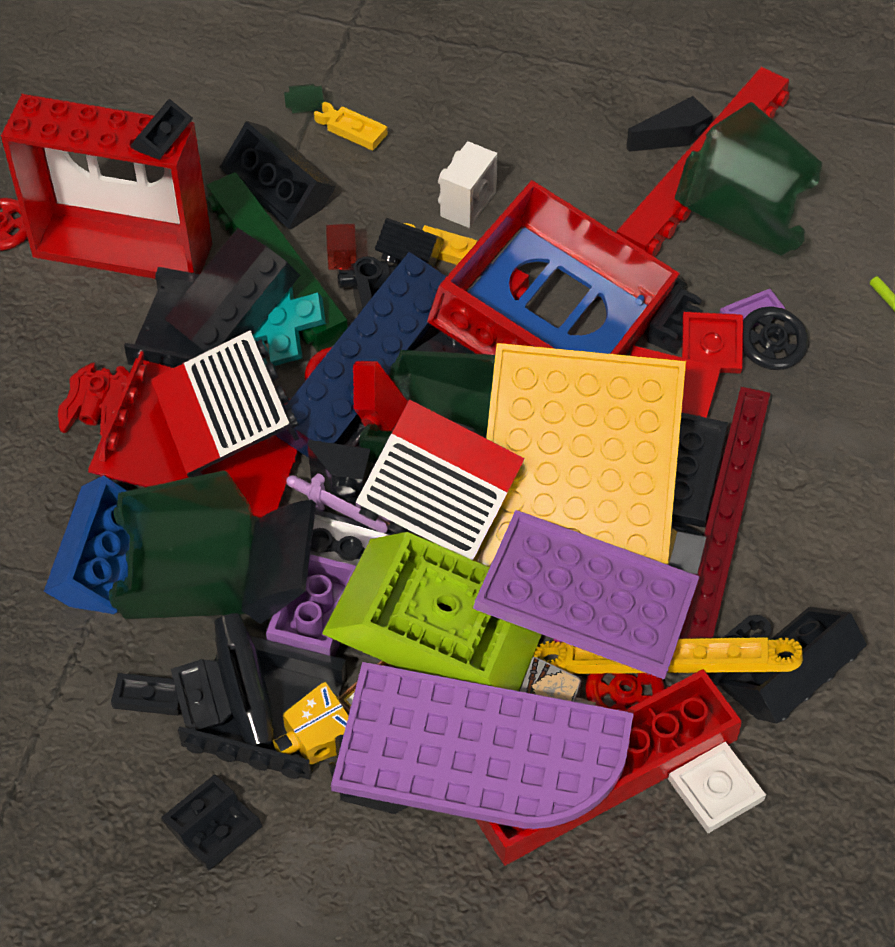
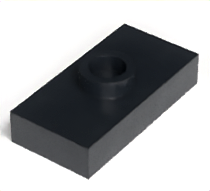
M118 673L111 699L113 709L179 715L180 704L173 679Z

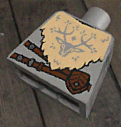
M537 657L532 658L520 692L596 706L595 702L579 698L581 679Z

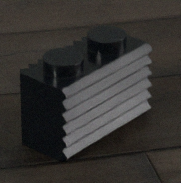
M386 217L375 250L383 253L381 259L397 264L398 260H403L407 253L411 252L434 268L444 239Z

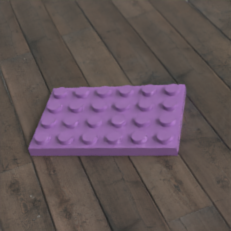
M515 510L476 597L473 609L665 679L700 576Z

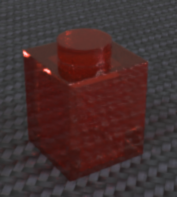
M355 224L326 225L328 269H351V264L357 261Z

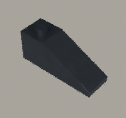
M691 96L630 127L627 134L626 149L631 152L689 146L709 127L713 121V114L694 96Z

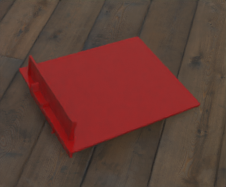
M141 351L139 357L134 361L126 382H121V394L115 408L112 409L111 417L90 463L88 472L100 475V477L104 475L115 480L259 518L278 509L287 484L286 480L290 475L293 463L296 462L295 458L298 451L273 435L204 469L209 484L197 489L185 472L151 382L152 378L173 368L145 361L144 352Z

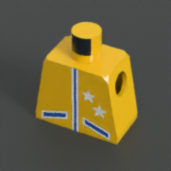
M326 682L320 684L283 714L287 733L273 740L277 752L290 755L299 750L304 759L310 760V764L336 756L335 737L344 734L349 715Z

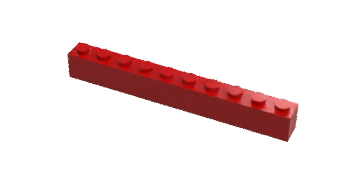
M761 67L620 226L616 233L645 250L653 257L656 256L666 238L670 239L673 236L677 225L681 221L685 222L695 204L699 205L703 201L707 190L710 187L714 188L720 175L724 171L730 170L737 155H742L745 152L752 138L756 139L762 130V126L766 122L770 123L776 110L787 103L790 92L787 91L789 79Z

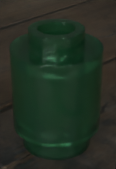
M315 84L289 86V92H284L286 108H291L292 113L317 111V108H321L324 102L322 86H315Z

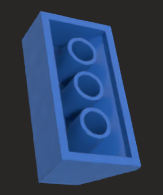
M104 475L83 485L44 592L69 607L109 614L117 613L152 507Z

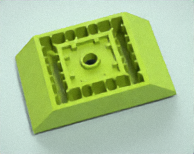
M409 532L370 539L322 633L327 637L403 670L519 691L542 635L473 609L476 597L490 567ZM437 604H446L450 606L453 611H443L438 607Z

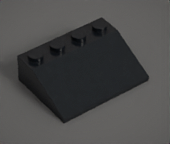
M237 228L166 316L165 320L207 352L248 331L254 334L301 275L288 262L268 247Z

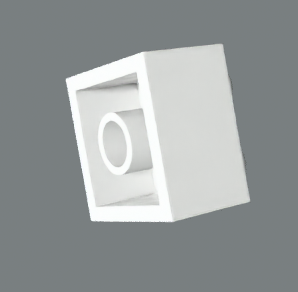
M468 141L461 150L456 151L451 164L447 169L444 168L438 178V184H440L438 203L440 204L441 217L471 228L496 193V152Z

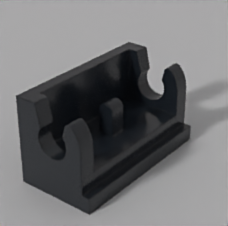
M676 284L650 322L647 342L676 355L682 347L683 312L703 313L702 309L689 303L690 301L699 305L702 299Z

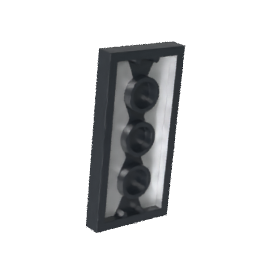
M316 509L310 554L357 566L370 539L397 533L390 529L386 533H380L354 519Z

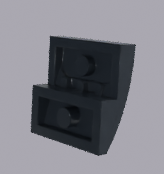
M215 774L161 817L163 823L208 871L262 827L259 818L238 800L235 792Z

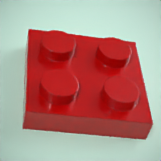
M683 312L681 357L721 367L720 373L741 374L743 315Z

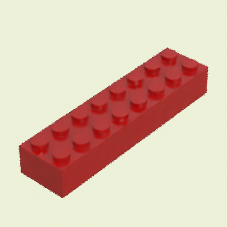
M702 669L624 710L634 714L623 772L608 796L588 813L567 823L540 829H524L475 819L503 865L506 866L669 777V773L723 742H726L728 745L735 742L738 738L742 721L705 670Z

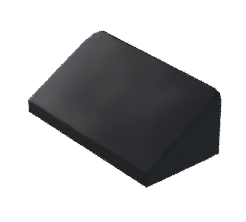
M169 98L136 137L130 147L135 151L160 160L192 121L193 117Z

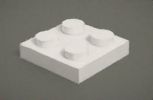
M726 742L669 773L668 777L669 782L707 833L712 832L765 800L766 796Z

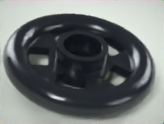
M768 306L755 309L743 319L742 350L756 365L770 370H784L793 367L805 356L808 349L807 330L801 320L793 313L779 307ZM772 318L785 322L784 327L775 323L771 324ZM756 322L763 326L759 334L752 330ZM788 334L796 335V344H788ZM769 337L775 338L777 342L770 340ZM759 342L765 351L760 353L753 344ZM785 351L786 357L776 358L774 355L775 352Z

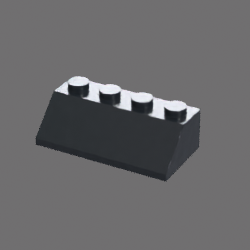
M246 121L219 167L227 175L236 172L257 201L288 229L295 228L321 211L336 188V185L267 126Z
M808 607L770 639L779 640V638H782V640H785L786 637L789 640L794 639L795 642H799V645L802 647L803 661L797 669L789 672H731L719 682L721 687L756 719L775 724L786 720L793 709L800 703L809 700L816 689L823 683L832 680L839 669L855 660L858 653L867 646L850 612ZM785 651L779 653L778 657L780 656L781 659L785 657V660H787V657L791 659V656H794V654Z

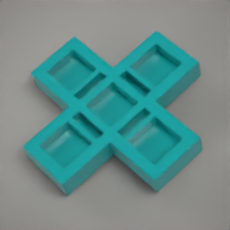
M291 287L253 334L257 341L260 339L263 341L268 340L270 362L276 366L302 359L299 331L326 324L322 296L319 293H314L294 299L293 288Z

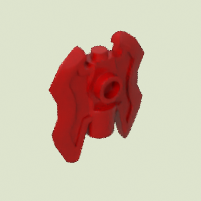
M94 362L79 369L69 378V393L58 408L59 430L62 433L68 432L78 416L82 423L95 426L101 416L100 435L102 437L111 417L112 409L115 408L121 394V382L125 383L129 375L128 370L123 366H118L116 368L117 373L112 375L111 371L107 368H102L101 371H98Z

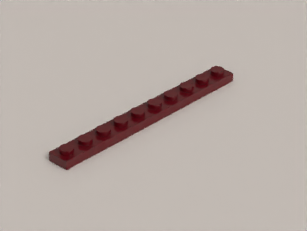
M740 387L704 536H706L705 546L698 574H694L700 577L679 639L713 638L769 402V392Z

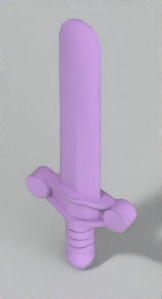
M316 474L311 479V483L294 475L287 478V485L307 495L309 500L316 502L317 510L323 511L325 509L324 505L380 533L387 532V525L381 519L377 518L376 522L359 514L360 508L325 491V478L321 474Z

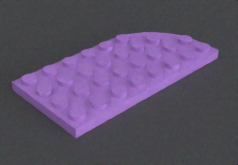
M362 662L331 783V791L524 829H540L561 825L588 813L602 802L615 787L625 766L634 713Z

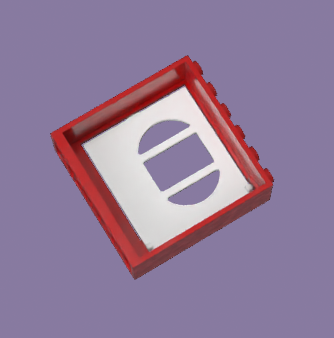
M21 94L1 134V139L32 256L34 258L156 279L155 274L158 267L201 274L213 243L194 122L188 124L159 160L135 151L130 147L154 115ZM68 152L86 154L89 172L77 165ZM97 156L133 162L137 182L102 176ZM145 165L163 167V177L156 182L149 183L147 181Z

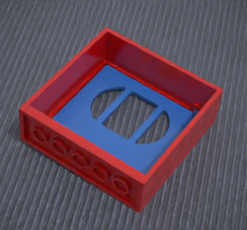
M531 180L439 285L427 322L493 365H495L497 343L627 355L649 327L650 322L669 296L680 273ZM522 228V230H521V231L518 233V235L512 240V242L506 247V249L499 255V257L493 262V264H491V262L498 256V254L504 249V247L510 242V240H511V239L516 235V233ZM527 263H548L519 300H515L509 287L512 273L518 267ZM556 269L563 271L590 289L560 328L554 327L525 308ZM479 276H481V278L474 284V286L468 292H466L472 286V284L479 278ZM600 296L606 308L604 324L590 334L569 335L568 332L595 298Z

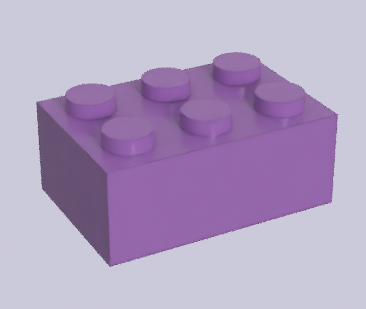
M310 554L306 591L272 616L266 631L267 640L336 657L341 642L322 633L356 566Z

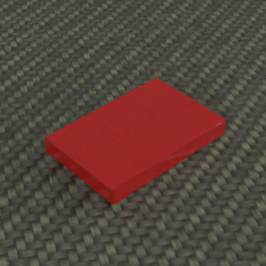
M633 345L630 356L686 361L681 413L708 417L721 367Z

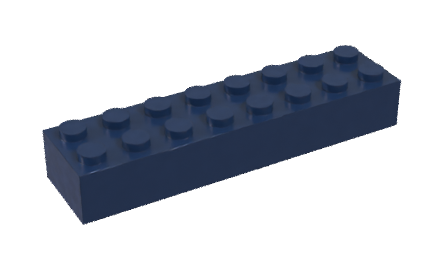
M408 252L285 405L287 410L290 408L293 410L299 422V425L295 427L299 440L295 441L287 429L275 434V436L308 458L307 444L309 440L341 444L355 423L360 419L354 410V363L356 361H378L387 375L392 378L432 326L427 320L438 287L447 276L411 252Z

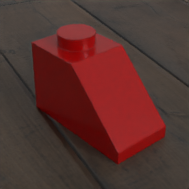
M356 361L354 363L353 400L355 412L362 419L361 422L367 429L372 431H392L408 403L407 399L378 361Z

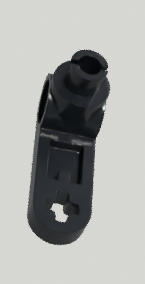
M365 256L352 263L350 270L337 271L339 289L344 287H352L358 315L397 266H388L387 261H379L374 257Z

